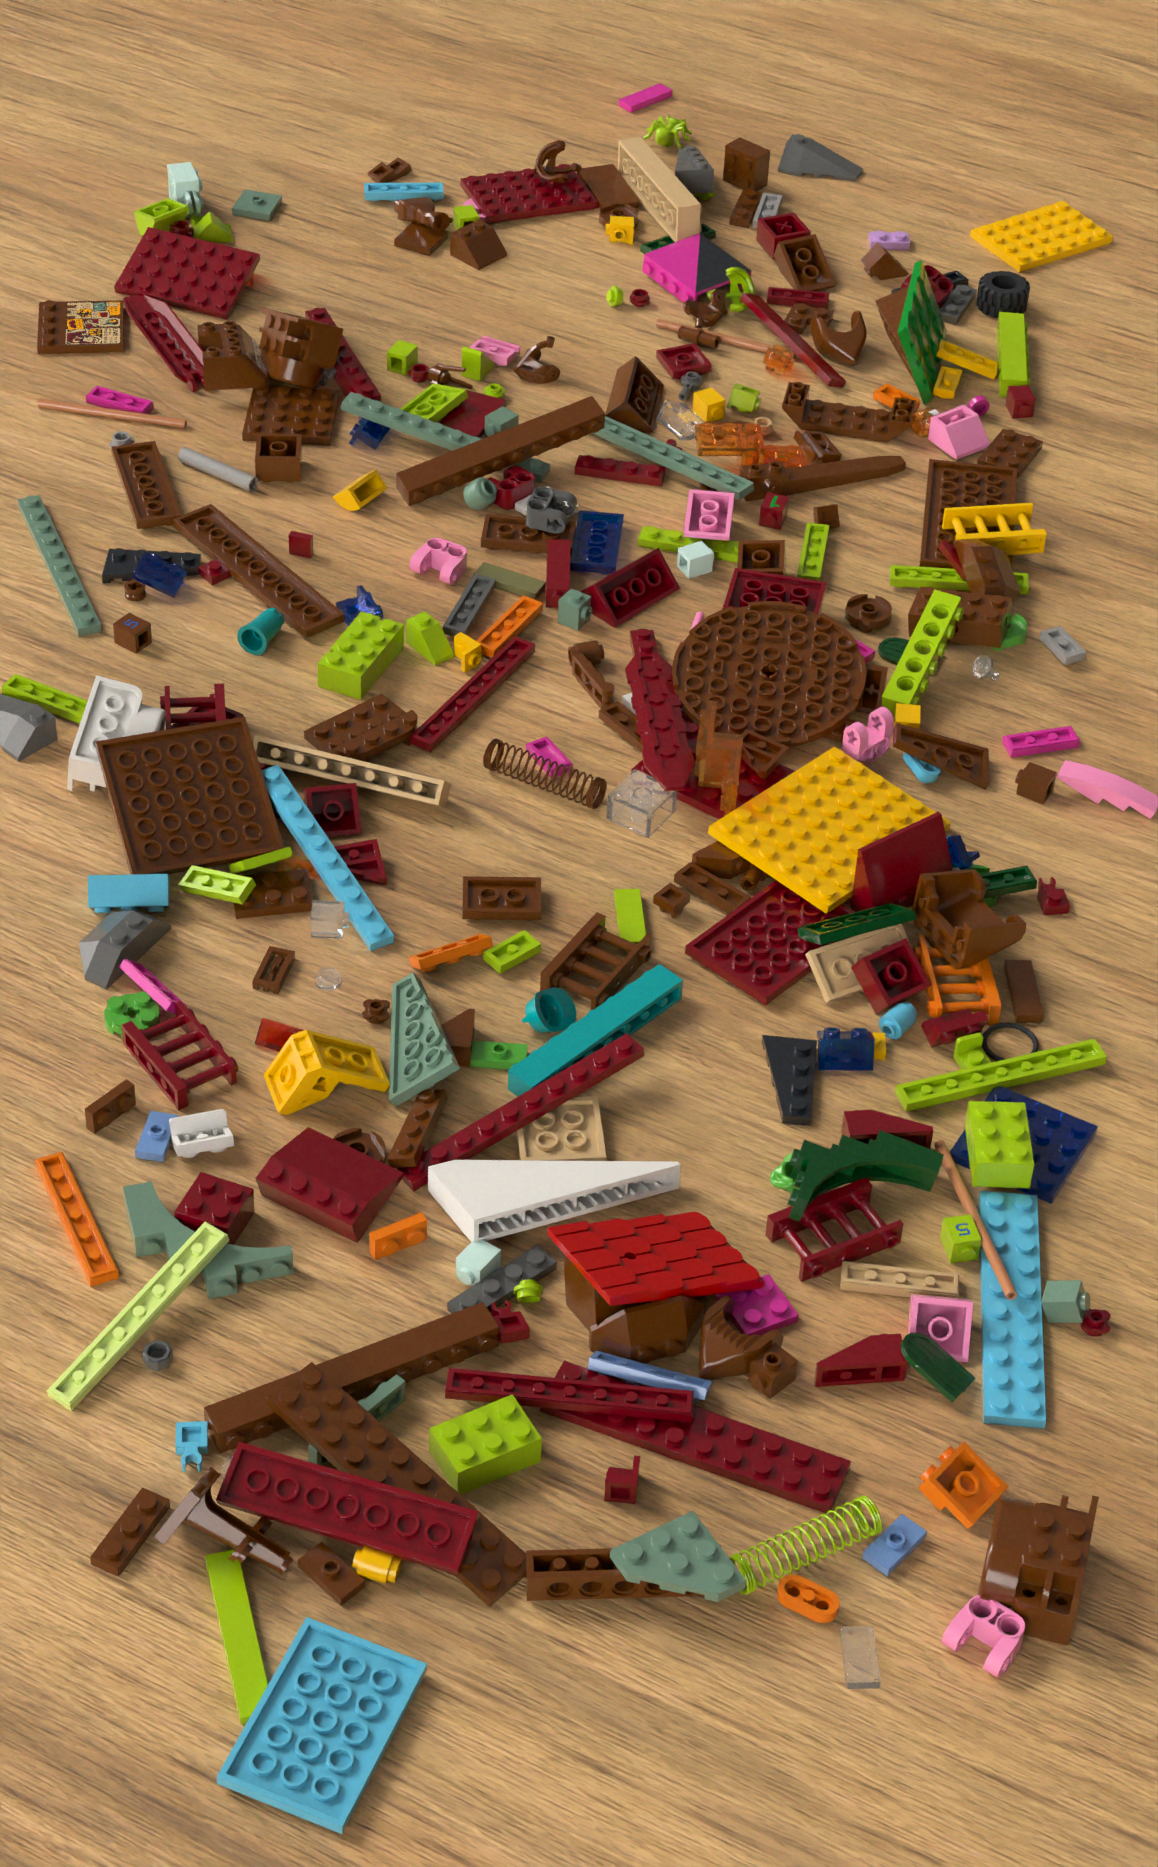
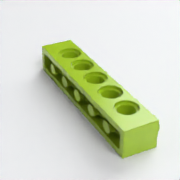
M934 589L882 695V707L887 708L893 715H895L896 703L920 704L921 693H926L929 677L934 675L937 670V660L939 656H944L947 647L946 642L948 639H952L954 635L956 621L960 622L962 619L964 608L961 607V597Z

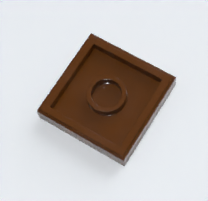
M412 222L394 239V246L430 256L448 238V231H436L430 226Z

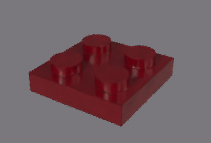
M695 343L656 350L657 360L672 379H681L687 372H696L698 375H702L712 370V364Z

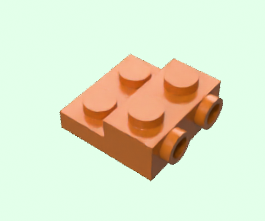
M963 1441L956 1449L950 1445L938 1457L942 1463L937 1468L932 1464L920 1476L924 1482L918 1489L940 1511L946 1507L969 1529L1009 1486Z

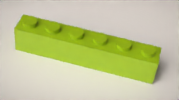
M999 312L997 323L999 397L1007 396L1008 386L1029 385L1030 387L1031 378H1029L1028 322H1024V314Z

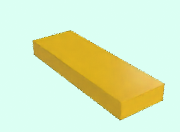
M940 340L936 353L937 357L993 380L995 379L998 362L945 340Z

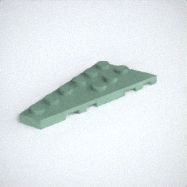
M413 972L392 985L389 1101L393 1105L398 1106L460 1069L421 979Z

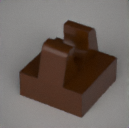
M837 504L813 507L814 523L829 525V529L840 527Z
M672 883L666 885L653 896V903L659 906L660 911L669 912L673 919L679 916L684 907L690 902V894Z

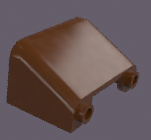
M975 869L920 874L912 906L916 914V920H913L914 924L955 969L969 968L1019 942L1026 932V923L1020 916L1010 915L1006 923H1004L983 901L987 884Z

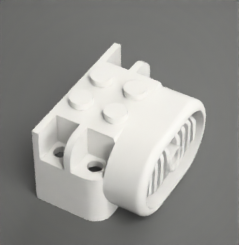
M96 675L69 756L67 790L72 791L75 780L90 783V791L93 792L96 791L97 786L106 787L95 748L96 741L164 730L166 721L165 710L142 704L143 694L138 687Z

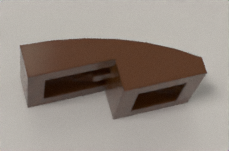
M397 157L388 165L381 162L367 174L379 183H387L405 176L412 169L409 163Z

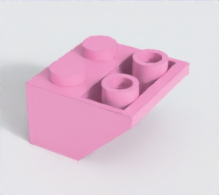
M965 405L931 417L928 440L955 460L983 450L990 445L979 415Z

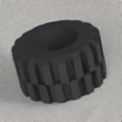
M1009 271L986 273L979 280L976 306L985 315L995 318L999 317V312L1024 314L1028 305L1030 283L1026 278Z

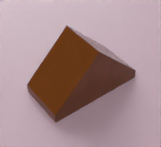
M866 664L865 690L856 712L870 714L879 707H882V695L885 691L888 667Z

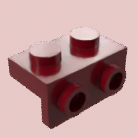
M965 1009L926 1020L921 1024V1027L932 1048L942 1044H951L957 1038L965 1035L981 1033L988 1018L984 1010L972 1014L970 1009Z

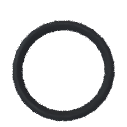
M1016 1023L994 1024L987 1028L982 1035L983 1050L996 1061L1005 1060V1058L994 1054L987 1045L989 1034L996 1029L1014 1028L1020 1030L1032 1040L1033 1049L1031 1053L1038 1052L1039 1043L1033 1032Z

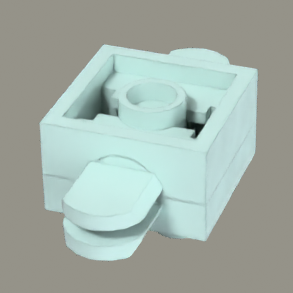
M191 162L168 164L169 199L188 205L189 210L186 218H190L192 213L195 216H201V209L204 208L202 196H200V190H203L201 178H198L197 169L193 168Z

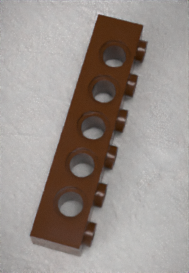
M613 1548L526 1550L525 1579L527 1601L705 1596L689 1591L681 1594L659 1589V1584L641 1581L640 1584L626 1581L610 1558V1550Z

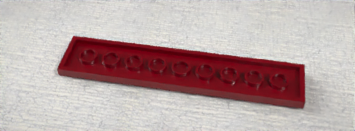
M565 1360L555 1378L633 1385L608 1375H600L596 1371ZM693 1406L691 1422L540 1408L542 1413L823 1513L832 1510L851 1466L850 1460Z

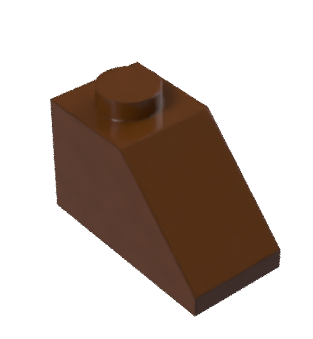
M879 243L861 259L865 265L863 270L871 278L875 275L879 280L905 277L909 274L902 264Z
M719 841L692 854V863L722 879H732L740 874H744L749 870L750 866L749 861Z
M471 1008L441 1025L459 1066H471L475 1028V1009Z

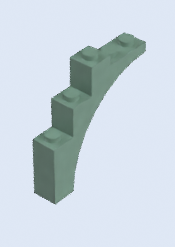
M152 1181L123 1186L124 1207L136 1257L166 1252L169 1261L195 1232L181 1224L167 1211L159 1200ZM226 1244L200 1272L202 1273L208 1299L237 1294V1284L294 1274L291 1246L258 1248Z

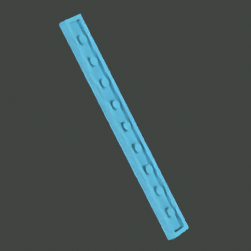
M279 765L261 770L271 804L370 952L394 943L393 933Z

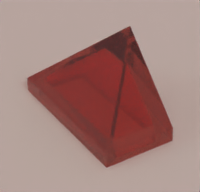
M262 1018L255 1044L280 1052L291 1035L305 1029Z

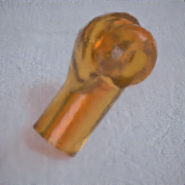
M292 853V857L280 860L277 864V872L301 868L307 869L308 872L312 873L314 869L310 860L298 853Z

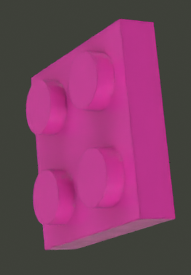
M769 1274L761 1277L764 1280V1287L760 1289L717 1294V1301L723 1296H729L734 1300V1310L730 1320L740 1334L746 1333L749 1336L755 1334L764 1335L773 1329H780L798 1322L797 1312Z

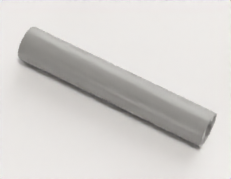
M183 447L179 452L178 459L180 462L247 491L253 492L257 488L258 478L187 447Z

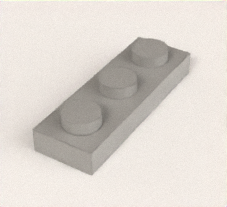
M763 193L752 228L757 229L759 218L778 215L783 195Z

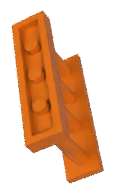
M919 935L917 946H913V951L931 983V986L925 990L928 1000V1017L933 1019L945 1013H954L965 1009H970L971 1012L984 1010L988 1018L987 1025L998 1024L1002 1005L989 959L986 958L965 969H955L952 965L932 966L930 958H944V956L936 948H927L924 935ZM970 975L971 978H975V983L937 984L935 976ZM975 993L976 996H980V1001L942 1003L940 995Z

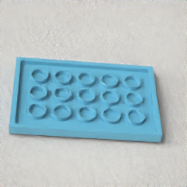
M306 1617L219 1771L217 1784L343 1834L427 1672V1663Z

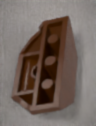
M976 538L955 540L953 543L970 592L1010 597L1013 603L1020 590L1007 553Z
M680 1295L623 1309L606 1318L601 1324H595L590 1327L588 1347L591 1352L600 1351L645 1364L653 1360L674 1357L685 1353L702 1326L705 1303L703 1299L696 1300L692 1297Z

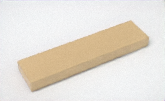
M842 1261L840 1290L911 1298V1294L959 1298L960 1274Z

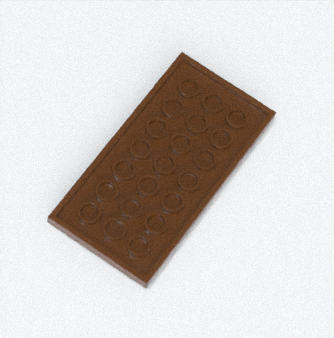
M929 459L919 567L954 569L938 548L942 541L954 544L953 542L956 537L955 529L942 528L944 509L1015 504L1017 468ZM1008 525L1010 531H1014V525ZM999 526L986 527L988 532H1001ZM976 527L964 528L966 534L979 533ZM1007 555L1012 567L1013 555Z

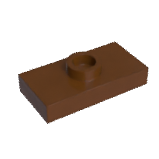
M323 1542L298 1559V1567L339 1605H343L365 1588V1580L356 1574L349 1565Z

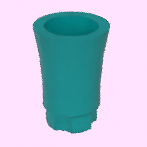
M268 608L250 623L242 626L237 633L240 646L246 652L254 655L264 653L271 640L284 624L283 614L279 613L275 608Z

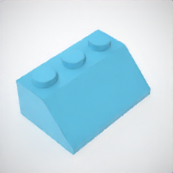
M168 874L88 875V907L95 908V913H111V908H121V911L133 910L137 912V908L148 907V912H164V907H170L171 877Z

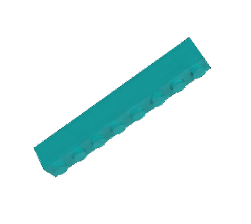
M660 964L646 971L636 981L627 984L619 993L609 997L602 1005L589 1011L586 1016L576 1023H572L558 1036L552 1037L548 1043L538 1050L532 1051L521 1062L514 1064L508 1070V1090L519 1097L627 1033L631 1036L682 999L683 979Z

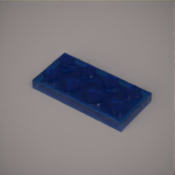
M579 510L570 560L571 571L594 572L605 575L616 571L624 514Z

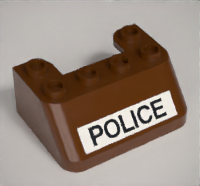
M226 321L223 324L205 322L202 325H197L198 344L204 350L202 358L205 391L261 388L269 385V374L261 360L262 350L259 349L260 345L240 325L234 321Z

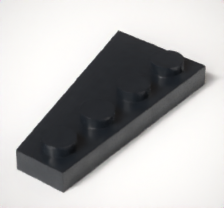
M109 549L102 573V583H111V579L122 578V582L130 581L132 577L146 576V580L156 579L161 574H166L168 578L199 575L198 567L201 566L202 562L201 554L147 551L143 549Z
M762 1035V1046L765 1049L767 1065L771 1071V1081L773 1087H775L782 1123L810 1126L817 1040Z

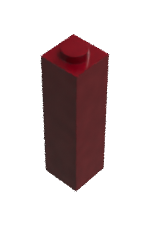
M548 539L545 607L558 608L559 599L570 590V540Z

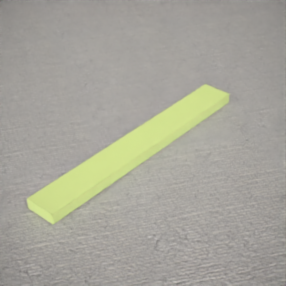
M204 1222L47 1390L48 1396L72 1411L229 1242L228 1235L209 1223Z

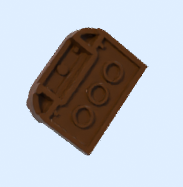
M380 694L305 730L304 739L319 751L369 762V758L401 742L407 746L412 745L410 744V736L418 729V716L413 710L405 712L384 694Z

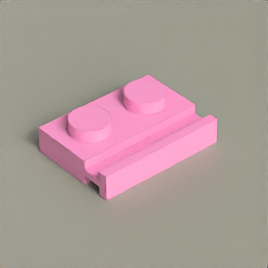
M482 336L481 340L478 339L469 348L483 352L497 365L507 366L516 358V354H520L521 346Z

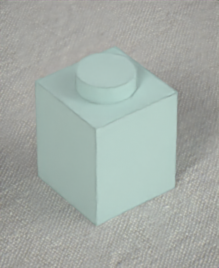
M702 541L678 548L677 568L688 579L712 572L714 553Z
M483 1239L476 1242L472 1241L456 1257V1277L465 1285L473 1286L501 1268V1249Z

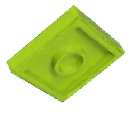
M289 846L228 866L230 872L236 874L292 857L291 855L293 854Z

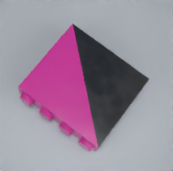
M701 233L644 254L642 272L683 303L686 300L697 301V295L730 283V279L726 276V269L739 267L746 270L750 277L752 274L750 269ZM739 283L738 287L743 290L741 283Z

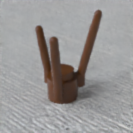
M437 363L429 371L430 385L433 383L447 385L449 382H453L470 389L473 388L471 384L453 378L449 371L465 372L466 368Z

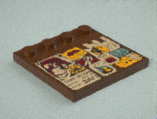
M47 300L39 302L38 354L123 352V300L62 302Z

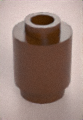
M597 640L575 643L572 647H568V658L571 666H573V655L582 653L593 665L600 664L601 659H604L602 644L599 645Z

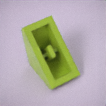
M210 211L194 227L193 238L213 243L233 242L231 228Z
M463 346L461 367L466 368V371L461 372V376L481 381L494 368L495 363L483 352Z

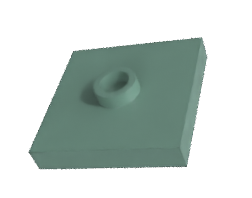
M244 189L232 207V215L270 221L282 203V195Z

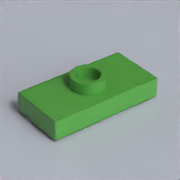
M473 1041L471 1067L510 1069L514 1064L521 1062L527 1057L528 1044Z

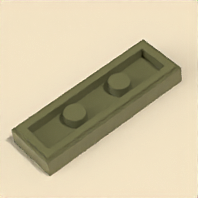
M483 562L474 572L476 575L496 579L495 588L519 596L524 595L534 600L546 588L545 581Z

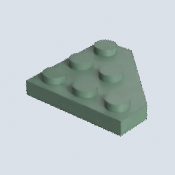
M694 1511L610 1550L611 1560L628 1582L640 1584L641 1581L659 1584V1589L685 1594L686 1591L705 1595V1599L719 1602L745 1589L746 1586L744 1577Z

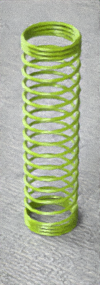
M862 1495L855 1498L852 1503L846 1502L843 1507L838 1506L835 1511L829 1510L826 1515L820 1514L818 1519L812 1518L809 1523L803 1522L801 1526H794L792 1531L786 1530L783 1532V1535L777 1534L774 1539L768 1538L766 1543L759 1542L757 1547L751 1546L748 1551L742 1550L739 1554L735 1553L729 1556L734 1565L735 1561L737 1562L740 1573L746 1580L747 1587L745 1586V1589L739 1592L744 1595L750 1594L757 1590V1584L764 1587L766 1580L773 1583L775 1576L782 1579L784 1572L791 1575L792 1568L799 1571L801 1564L808 1567L810 1560L817 1563L818 1556L825 1559L827 1552L834 1555L836 1549L840 1551L844 1549V1544L851 1547L853 1541L860 1543L862 1537L868 1539L870 1536L879 1534L882 1531V1519L874 1502L869 1497ZM861 1503L869 1510L874 1522V1529L868 1524L863 1514ZM851 1505V1512L845 1507ZM839 1509H843L842 1516L837 1513ZM845 1511L852 1518L854 1526L858 1531V1540L853 1537L846 1522ZM830 1513H834V1521L828 1516ZM836 1515L844 1523L846 1531L850 1536V1544L843 1538L837 1525ZM822 1517H825V1524L820 1521ZM828 1519L836 1528L841 1539V1548L836 1545L829 1531ZM813 1521H817V1529L811 1524ZM819 1523L825 1528L832 1542L833 1552L826 1547L820 1533ZM804 1525H808V1533L802 1528ZM860 1527H861L862 1530L867 1534V1536H865V1535L861 1532ZM811 1528L820 1539L825 1552L824 1556L817 1550L812 1539ZM800 1529L799 1536L794 1533V1530ZM802 1531L811 1542L816 1555L815 1560L807 1551L803 1542ZM787 1533H791V1541L785 1536ZM793 1535L802 1545L806 1554L807 1564L799 1557ZM778 1537H782V1545L776 1540ZM785 1540L790 1544L797 1557L798 1568L793 1565L785 1547ZM769 1541H774L773 1549L768 1545ZM776 1543L786 1556L790 1568L789 1572L783 1567L778 1557ZM761 1545H765V1553L759 1549ZM767 1547L773 1553L779 1564L781 1571L780 1576L775 1572L771 1565ZM752 1549H756V1557L750 1553ZM759 1552L769 1565L772 1580L767 1577L761 1566ZM743 1553H747V1561L742 1556ZM750 1556L754 1559V1561L756 1562L761 1571L763 1577V1584H761L758 1581L757 1577L754 1574L750 1562Z

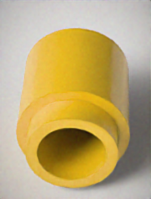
M364 1546L363 1549H357L352 1567L357 1568L356 1574L361 1577L387 1584L388 1581L395 1583L401 1569L402 1559Z

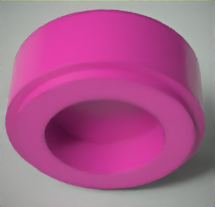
M980 395L971 399L967 407L980 417L988 411L990 403L986 397Z

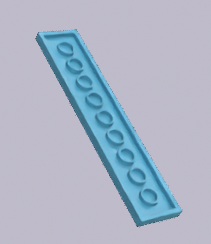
M980 1191L979 1215L1017 1292L1015 1299H1006L982 1246H980L983 1423L1044 1429L1046 1424L1038 1198L1037 1195Z

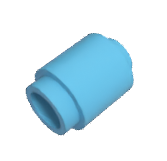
M908 1002L895 1004L880 1018L879 1027L881 1032L885 1033V1036L890 1039L900 1038L915 1024L917 1011Z

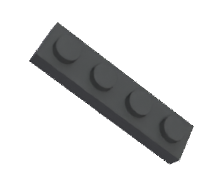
M473 575L443 625L445 635L454 637L460 632L468 635L494 591L496 579Z
M536 1245L448 1301L447 1310L452 1314L483 1302L488 1311L491 1312L492 1303H495L498 1308L505 1303V1300H510L516 1296L514 1294V1287L519 1285L520 1281L531 1279L538 1282L556 1270L557 1261Z

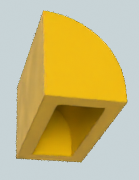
M375 469L356 479L334 495L333 498L344 509L356 511L388 488Z

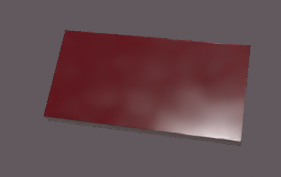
M467 390L468 398L461 402L458 407L447 413L440 421V424L481 438L485 431V416L501 407H506V400Z

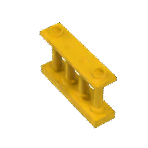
M1033 503L944 509L942 528L955 529V540L976 538L1005 551L1007 555L1044 553L1047 536L1045 529H1032L1030 525ZM1008 525H1021L1022 530L1010 531ZM999 526L1001 532H988L986 527ZM976 527L979 532L966 534L964 528Z

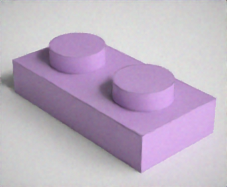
M902 231L869 232L868 241L870 249L877 243L884 249L909 250L910 248L908 233Z

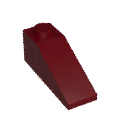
M872 1109L844 1111L842 1135L868 1144L870 1139L876 1140L879 1130L931 1149L932 1126Z
M901 1333L871 1335L817 1362L814 1378L815 1387L904 1381L907 1361L901 1352Z

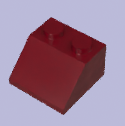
M356 783L307 787L303 790L305 805L327 837L362 834Z

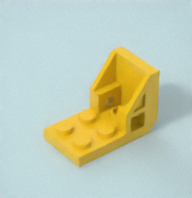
M309 1030L291 1035L263 1075L279 1114L290 1115L327 1098L339 1081L344 1084H353L368 1090L385 1092L390 1086V1082L374 1047Z

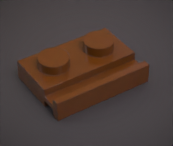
M799 431L795 432L793 439L812 462H815L816 459L822 463L840 461L842 454L823 432L804 431L803 434Z

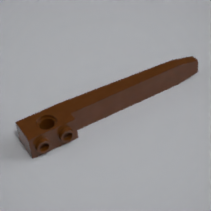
M874 456L786 468L781 461H772L764 464L741 466L739 476L754 482V490L743 497L745 501L764 499L767 492L788 496L886 477L904 471L906 462L901 456Z

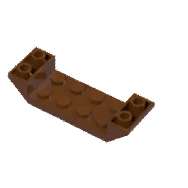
M801 382L788 383L782 403V409L801 430L818 431L826 434L886 443L911 427L916 407V400H910L905 397H895L892 412L884 409L876 410L863 406H849L842 403L809 400L810 385Z

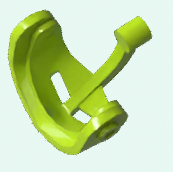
M739 267L726 269V276L730 279L731 283L730 293H726V298H731L733 303L730 305V311L741 312L749 309L744 303H740V298L743 293L755 295L751 277L746 270ZM739 283H741L742 288L744 290V292L742 293L740 292V289L738 287ZM716 289L707 291L709 299H711V293Z

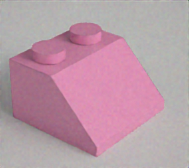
M911 1294L908 1334L921 1333L941 1346L956 1361L968 1362L973 1301L969 1299Z

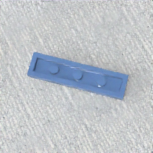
M595 1351L590 1356L587 1369L596 1371L600 1375L619 1377L624 1379L625 1382L636 1386L645 1384L657 1388L694 1391L693 1402L705 1401L711 1392L713 1383L709 1380L600 1351Z

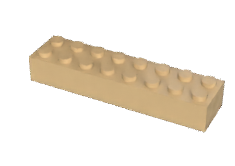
M641 137L619 140V173L637 196L640 203L672 240L678 242L701 233V203L696 200L693 194L688 191L685 185L679 181L678 177L671 172Z

